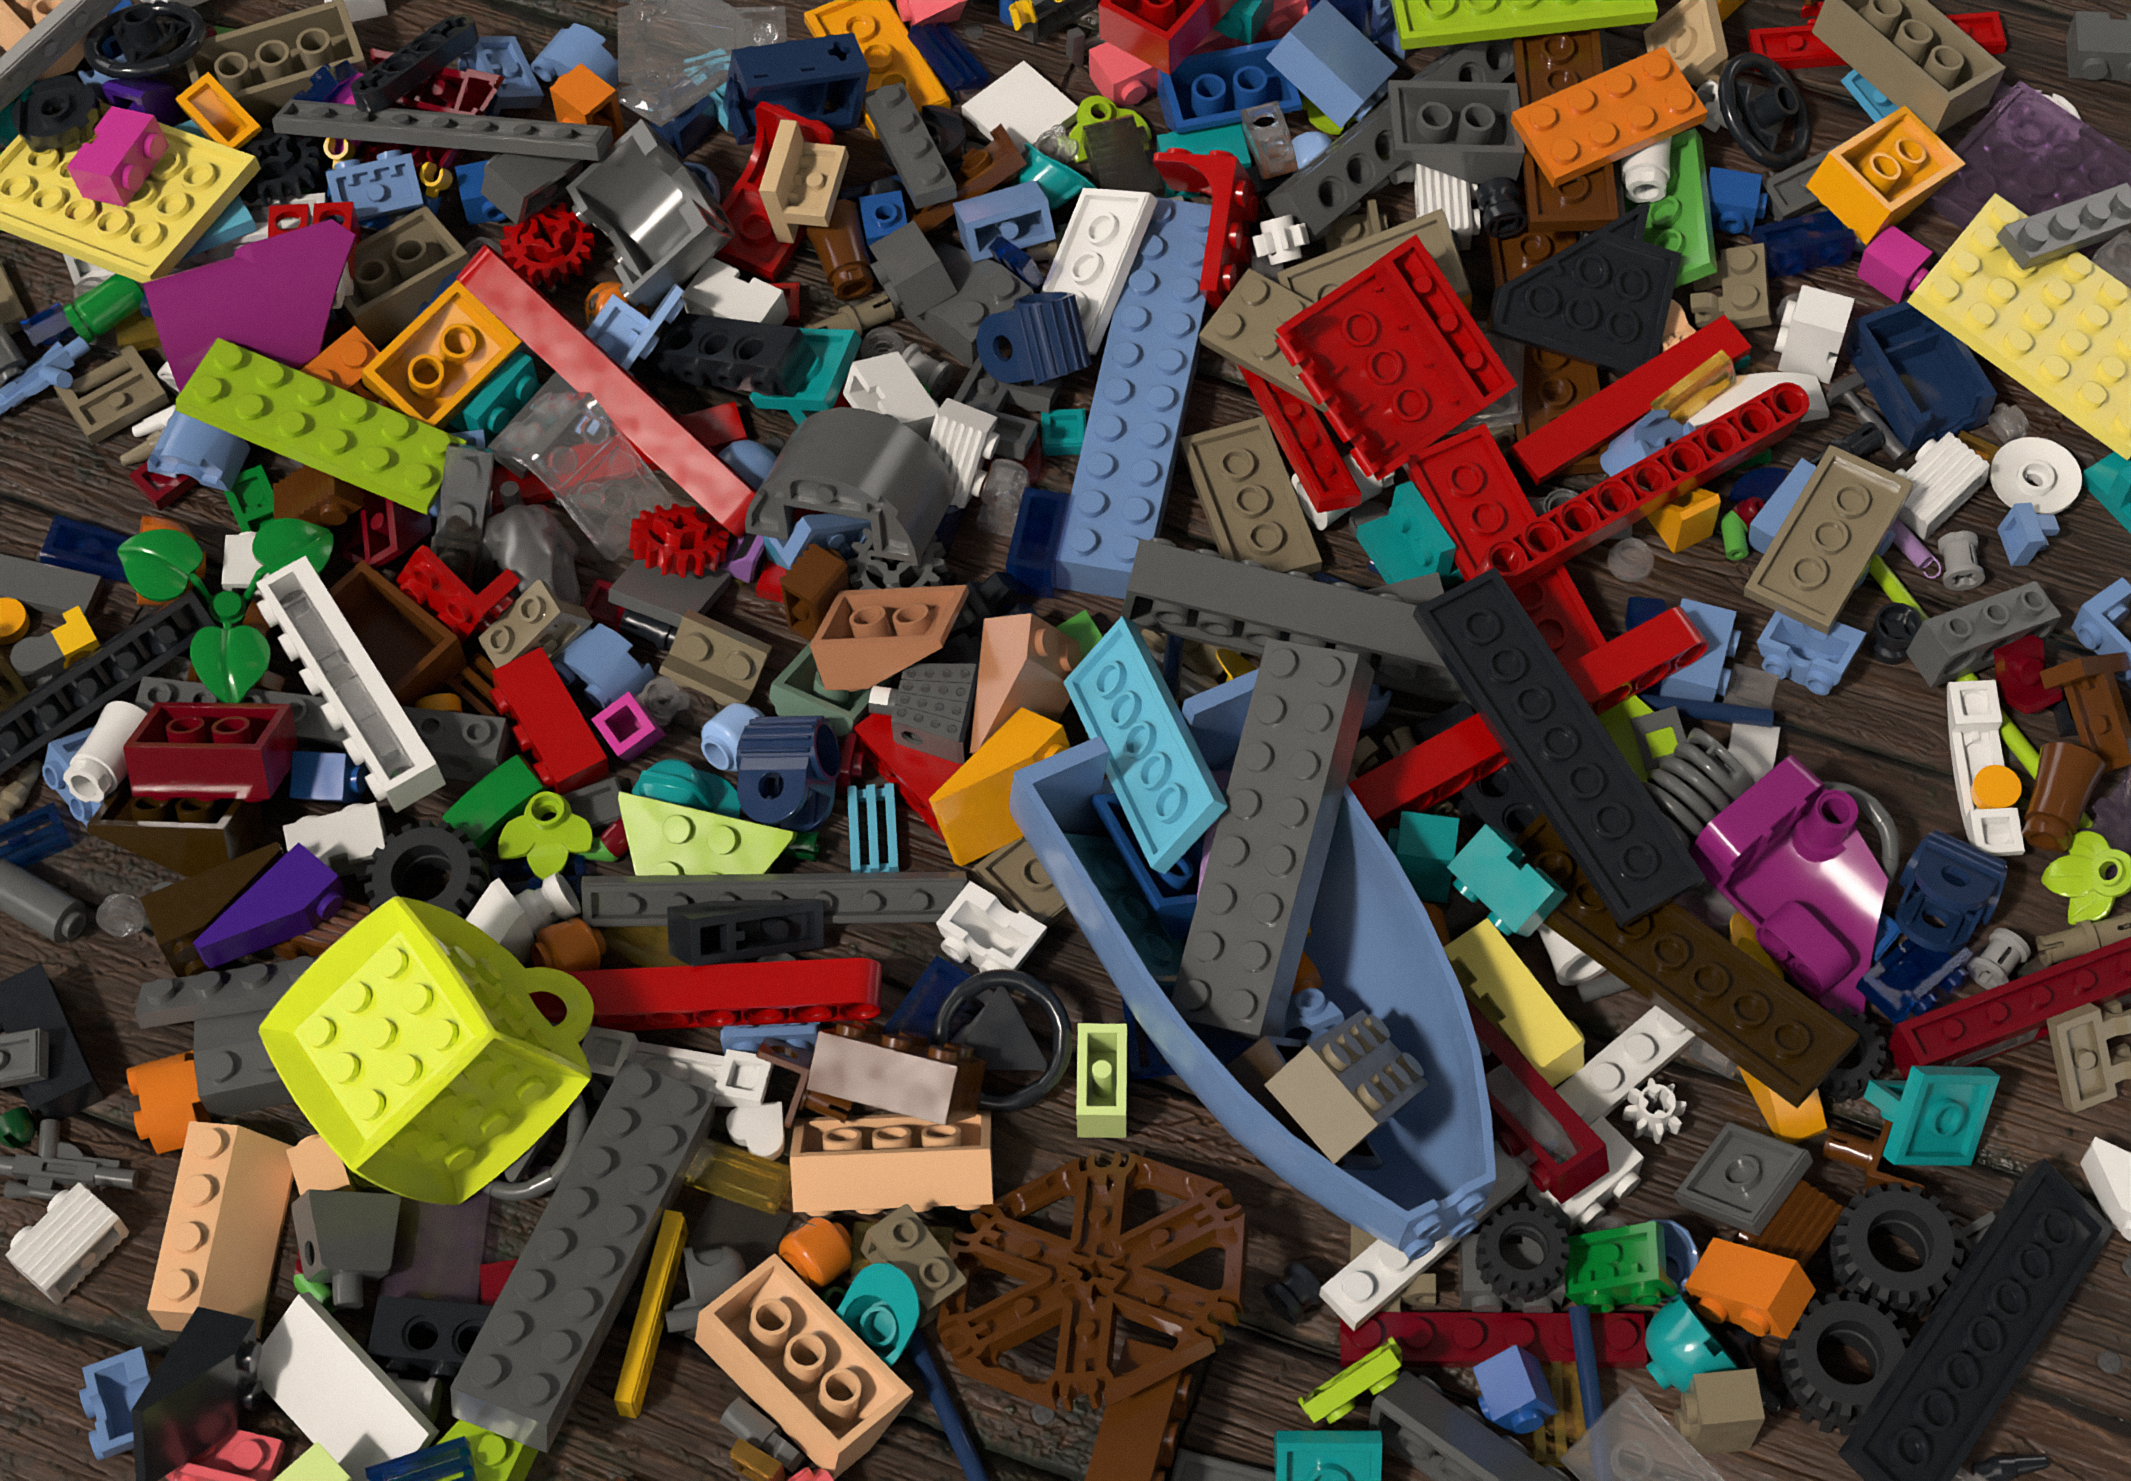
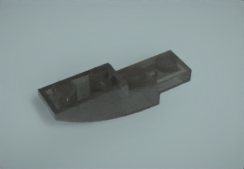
M450 442L447 445L436 533L432 537L430 550L475 594L480 573L484 534L490 515L493 494L490 488L496 450Z

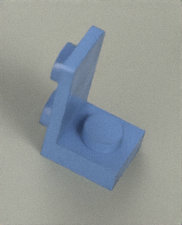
M2122 577L2081 606L2071 629L2076 633L2079 641L2097 655L2126 652L2131 667V642L2116 628L2130 613V609L2127 606L2131 600V585ZM2131 670L2114 675L2116 679L2125 682L2131 688Z

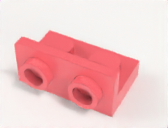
M237 1429L165 1477L168 1481H273L286 1446L280 1439Z

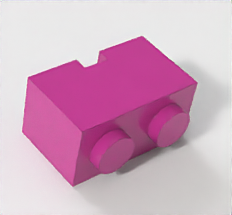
M111 106L94 129L97 136L92 144L84 142L68 164L67 169L83 198L126 207L152 169L163 157L169 144L154 115Z

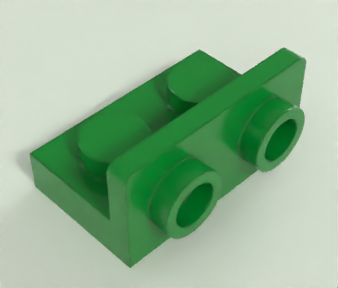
M1657 1221L1567 1237L1569 1257L1565 1270V1296L1578 1306L1588 1305L1589 1313H1609L1614 1310V1306L1628 1303L1639 1306L1656 1305L1661 1302V1298L1678 1294L1677 1283L1666 1274L1664 1227Z

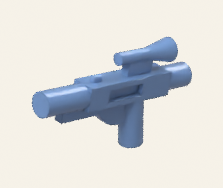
M78 336L64 347L56 341L40 359L24 369L23 374L0 389V415L11 407L15 408L30 396L41 392L49 385L62 389L69 388L73 382V377L67 370L75 365L74 361L91 350L84 339Z

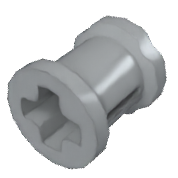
M913 343L905 349L901 356L908 366L915 371L918 380L932 391V398H937L951 380L953 365L947 361L940 363L923 353L922 346L917 343Z
M1970 531L1951 532L1938 540V552L1944 557L1946 572L1942 577L1943 583L1949 590L1964 591L1973 589L1985 580L1984 570L1978 565L1977 561L1978 537L1975 533Z
M2005 928L1994 929L1989 937L1990 944L1980 957L1972 958L1967 965L1971 978L1987 990L2008 983V976L2017 964L2026 962L2031 954L2028 944L2019 935Z
M388 1372L387 1376L427 1419L434 1423L439 1413L442 1397L441 1379L430 1377L428 1381L400 1378L397 1372Z

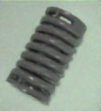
M1694 728L1684 742L1676 745L1673 751L1674 756H1666L1661 760L1660 769H1652L1648 773L1647 782H1641L1656 805L1663 808L1671 817L1669 818L1662 812L1688 852H1690L1694 845L1690 837L1696 840L1705 828L1704 825L1707 826L1718 815L1716 811L1720 813L1731 804V801L1720 788L1735 801L1755 784L1741 763L1717 740L1699 728ZM1715 755H1717L1730 769H1728ZM1695 765H1697L1701 770H1703L1714 782H1711L1706 776H1704L1700 771H1698ZM1683 779L1686 780V781L1693 787V789L1690 788V787L1683 781ZM1671 793L1676 795V797L1683 803V805L1678 800H1676Z

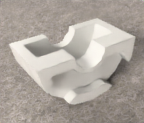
M969 881L936 923L940 933L945 938L941 944L942 950L959 963L968 960L979 968L980 973L994 969L1017 971L1047 931V926L1021 911L1014 913L1008 910L995 895Z

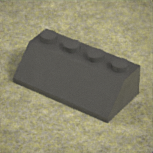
M1405 1370L1398 1376V1380L1382 1390L1372 1402L1367 1431H1381L1382 1445L1433 1481H1570L1557 1468L1550 1465L1544 1468L1529 1458L1527 1449L1516 1439L1508 1435H1503L1501 1438L1485 1427V1420L1472 1408L1466 1405H1460L1458 1408L1442 1396L1443 1391L1441 1388L1423 1375H1418L1416 1378Z

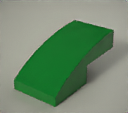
M262 465L239 473L231 491L223 490L242 533L258 532L262 526L274 520V494Z
M517 754L476 783L442 818L446 823H450L454 830L460 828L480 850L507 819L512 820L524 815L525 808L530 799L540 792H545L548 787L542 782L523 755Z

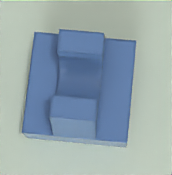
M2030 502L2014 504L1997 530L2010 565L2024 566L2030 563L2038 551L2046 550L2049 546L2046 536L2057 535L2060 528L2055 515L2036 514Z

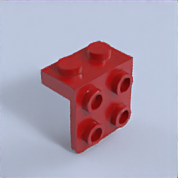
M425 545L420 546L413 553L397 578L400 591L459 638L461 646L478 630L483 634L516 601L511 594L521 582L507 568L476 596Z

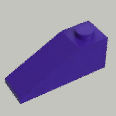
M298 842L193 942V945L204 964L211 969L314 930L323 920H328L338 913L348 895L339 875Z

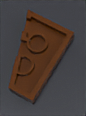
M1001 123L990 132L994 140L981 151L972 148L962 157L964 162L961 164L960 170L956 174L951 175L956 184L957 198L916 209L913 202L905 207V213L909 222L914 220L923 235L927 232H936L947 224L949 217L955 214L953 203L984 195L985 192L997 184L1010 182L1019 174L1020 169L1027 164Z

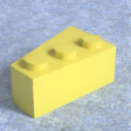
M1488 918L1443 947L1463 990V994L1552 1088L1584 1067L1585 1038L1581 1030L1573 1021L1567 1020Z

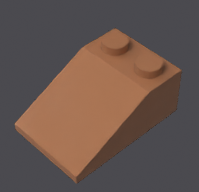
M953 585L839 591L810 644L825 690L853 692L869 689L873 685L880 683L941 649L969 594L968 586Z
M1032 613L985 618L970 753L974 754L1021 707L1058 723L1071 699L1063 681L1082 661L1081 643Z

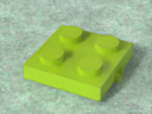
M1391 1336L1387 1342L1306 1394L1305 1399L1303 1396H1300L1297 1400L1313 1423L1325 1417L1329 1424L1354 1409V1403L1356 1402L1354 1397L1367 1388L1372 1395H1375L1399 1379L1397 1376L1399 1371L1397 1369L1402 1366V1350Z

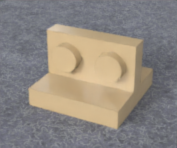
M1681 0L1643 31L1647 53L1664 46L1690 86L1695 85L1699 88L1708 82L1709 79L1719 84L1721 72L1728 62V52L1716 0Z
M780 120L759 188V193L777 242L785 243L795 242L800 224L821 227L829 226L849 159L846 146L804 142L798 122L792 120Z

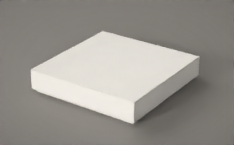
M1023 60L963 104L961 108L962 116L991 141L994 138L990 132L1001 123L1025 159L1028 152L1024 144L1027 142L1039 150L1077 121L1076 113L1078 106Z

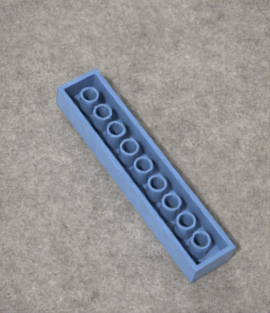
M1155 197L1158 199V202L1115 306L1055 560L1056 586L1058 589L1124 599L1139 540L1149 541L1152 538H1160L1179 452L1180 438H1182L1202 346L1198 335L1206 326L1210 305L1199 291L1212 205Z

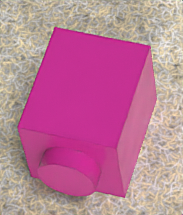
M1890 224L1864 250L1857 277L1898 304L1910 292H1914L1930 271L1927 269L1933 252Z
M627 692L591 719L616 755L627 762H631L666 736L642 700L631 692Z

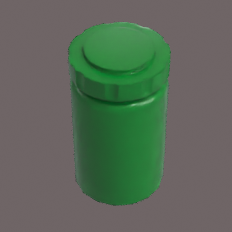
M115 273L76 298L73 305L68 303L62 308L65 311L67 320L76 333L89 344L95 340L94 336L103 335L139 312L144 292L135 280Z

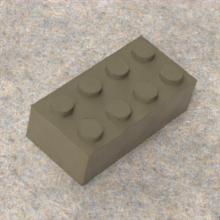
M334 0L206 38L201 49L190 60L185 62L192 84L209 72L260 126L272 123L274 116L290 99L330 103L334 93L347 77L357 72L363 74L368 72L344 0Z
M1825 0L1812 29V33L1892 103L1898 108L1904 105L1908 107L1936 135L1988 105L2006 69L2004 65L1927 0Z
M1363 1009L1308 1044L1264 1084L1333 1164L1386 1124L1429 1085L1422 1077L1424 1071L1418 1061L1406 1052L1401 1053L1388 1039L1391 1035L1386 1025L1375 1015L1370 1014L1368 1016Z

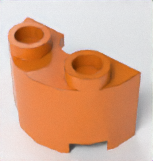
M194 1050L139 1063L137 1066L127 1068L126 1073L130 1091L133 1096H139L141 1110L133 1113L137 1134L140 1140L150 1138L156 1154L184 1148L189 1121L212 1123L210 1115L198 1097Z

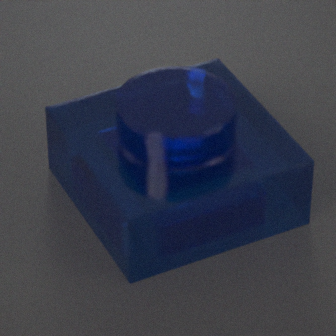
M59 302L20 322L33 346L41 342L43 346L53 344L67 334L65 329L71 327Z

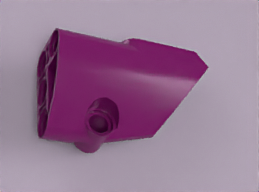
M333 219L246 244L236 249L232 257L144 282V290L151 314L179 392L187 384L217 338L295 370L300 369L321 353L333 302L347 259L357 236Z
M1792 754L1712 819L1697 837L1689 854L1706 877L1705 879L1755 928L1756 939L1764 951L1824 1010L1835 1007L1837 1014L1841 1013L1843 1007L1852 1009L1851 1016L1857 1017L1860 1012L1864 1014L1873 948L1889 880L1854 824L1858 817V807L1852 796L1840 790H1827L1824 787L1825 784ZM1823 815L1832 817L1838 824L1829 822Z

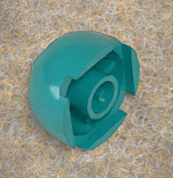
M1680 1294L1664 1305L1651 1319L1646 1330L1645 1346L1652 1361L1645 1367L1663 1390H1667L1673 1385L1681 1393H1685L1693 1374L1741 1370L1716 1336L1709 1331L1700 1320L1698 1314Z

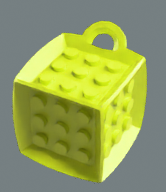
M394 896L358 922L314 961L272 1008L260 1024L258 1033L274 1067L298 1107L326 1144L351 1171L367 1181L403 1197L429 1203L459 1205L486 1186L522 1156L567 1110L591 1080L592 1071L579 1042L590 1029L594 1006L588 990L573 976L563 971L546 967L525 969L511 952L465 919L423 901ZM544 991L561 998L567 1008L565 1019L553 1027L537 1009L529 994Z

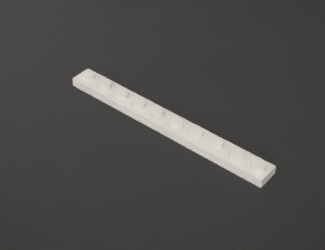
M1655 1005L1555 1091L1590 1126L1600 1116L1605 1118L1625 1101L1631 1087L1639 1089L1649 1078H1652L1693 1043L1698 1036ZM1497 1139L1494 1141L1496 1181L1487 1198L1488 1204L1474 1215L1478 1225L1522 1189L1530 1179L1524 1163L1518 1157L1514 1159L1509 1158L1498 1144ZM1447 1235L1435 1242V1246L1430 1252L1413 1261H1410L1404 1252L1378 1239L1324 1284L1320 1289L1319 1296L1355 1331L1414 1281L1419 1274H1422L1460 1241V1238L1453 1240L1450 1235Z

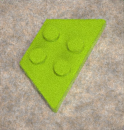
M619 791L618 795L635 876L768 874L774 862L787 846L792 845L797 836V832L636 794Z

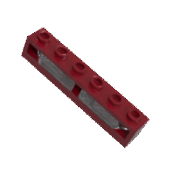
M2131 937L1898 1023L1887 1045V1049L1904 1081H1907L1911 1066L1970 1067L2049 1037L2046 1019L2088 1003L2100 1008L2108 1002L2117 1000L2121 1002L2122 1009L2131 1006Z
M1464 995L1481 1051L1492 1117V1129L1496 1133L1497 1142L1509 1158L1514 1159L1518 1157L1524 1163L1529 1178L1541 1192L1544 1193L1548 1190L1560 1204H1563L1610 1172L1606 1144Z

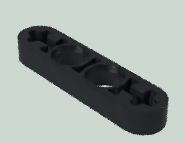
M458 14L441 20L356 79L350 88L357 109L362 112H375L388 107L475 46L479 41V35L473 16Z

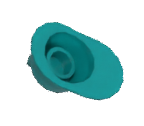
M1027 142L1024 144L1028 152L1024 159L1027 164L1020 169L1019 174L1011 183L1012 187L1036 180L1048 199L1050 211L1056 210L1075 196L1080 197L1083 188H1096L1078 172L1045 156Z
M665 759L655 763L647 770H642L631 794L738 819L740 815L741 805L738 800L737 791L727 780L715 774L694 769L689 763L679 759Z
M874 1263L863 1268L854 1278L835 1314L890 1368L910 1344L920 1316V1298L914 1282L902 1269L890 1263Z

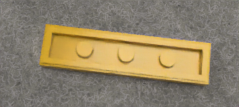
M666 1209L664 1211L614 1396V1402L620 1416L637 1419V1416H640L666 1318L665 1311H668L683 1255V1248L688 1236L686 1221L681 1212Z

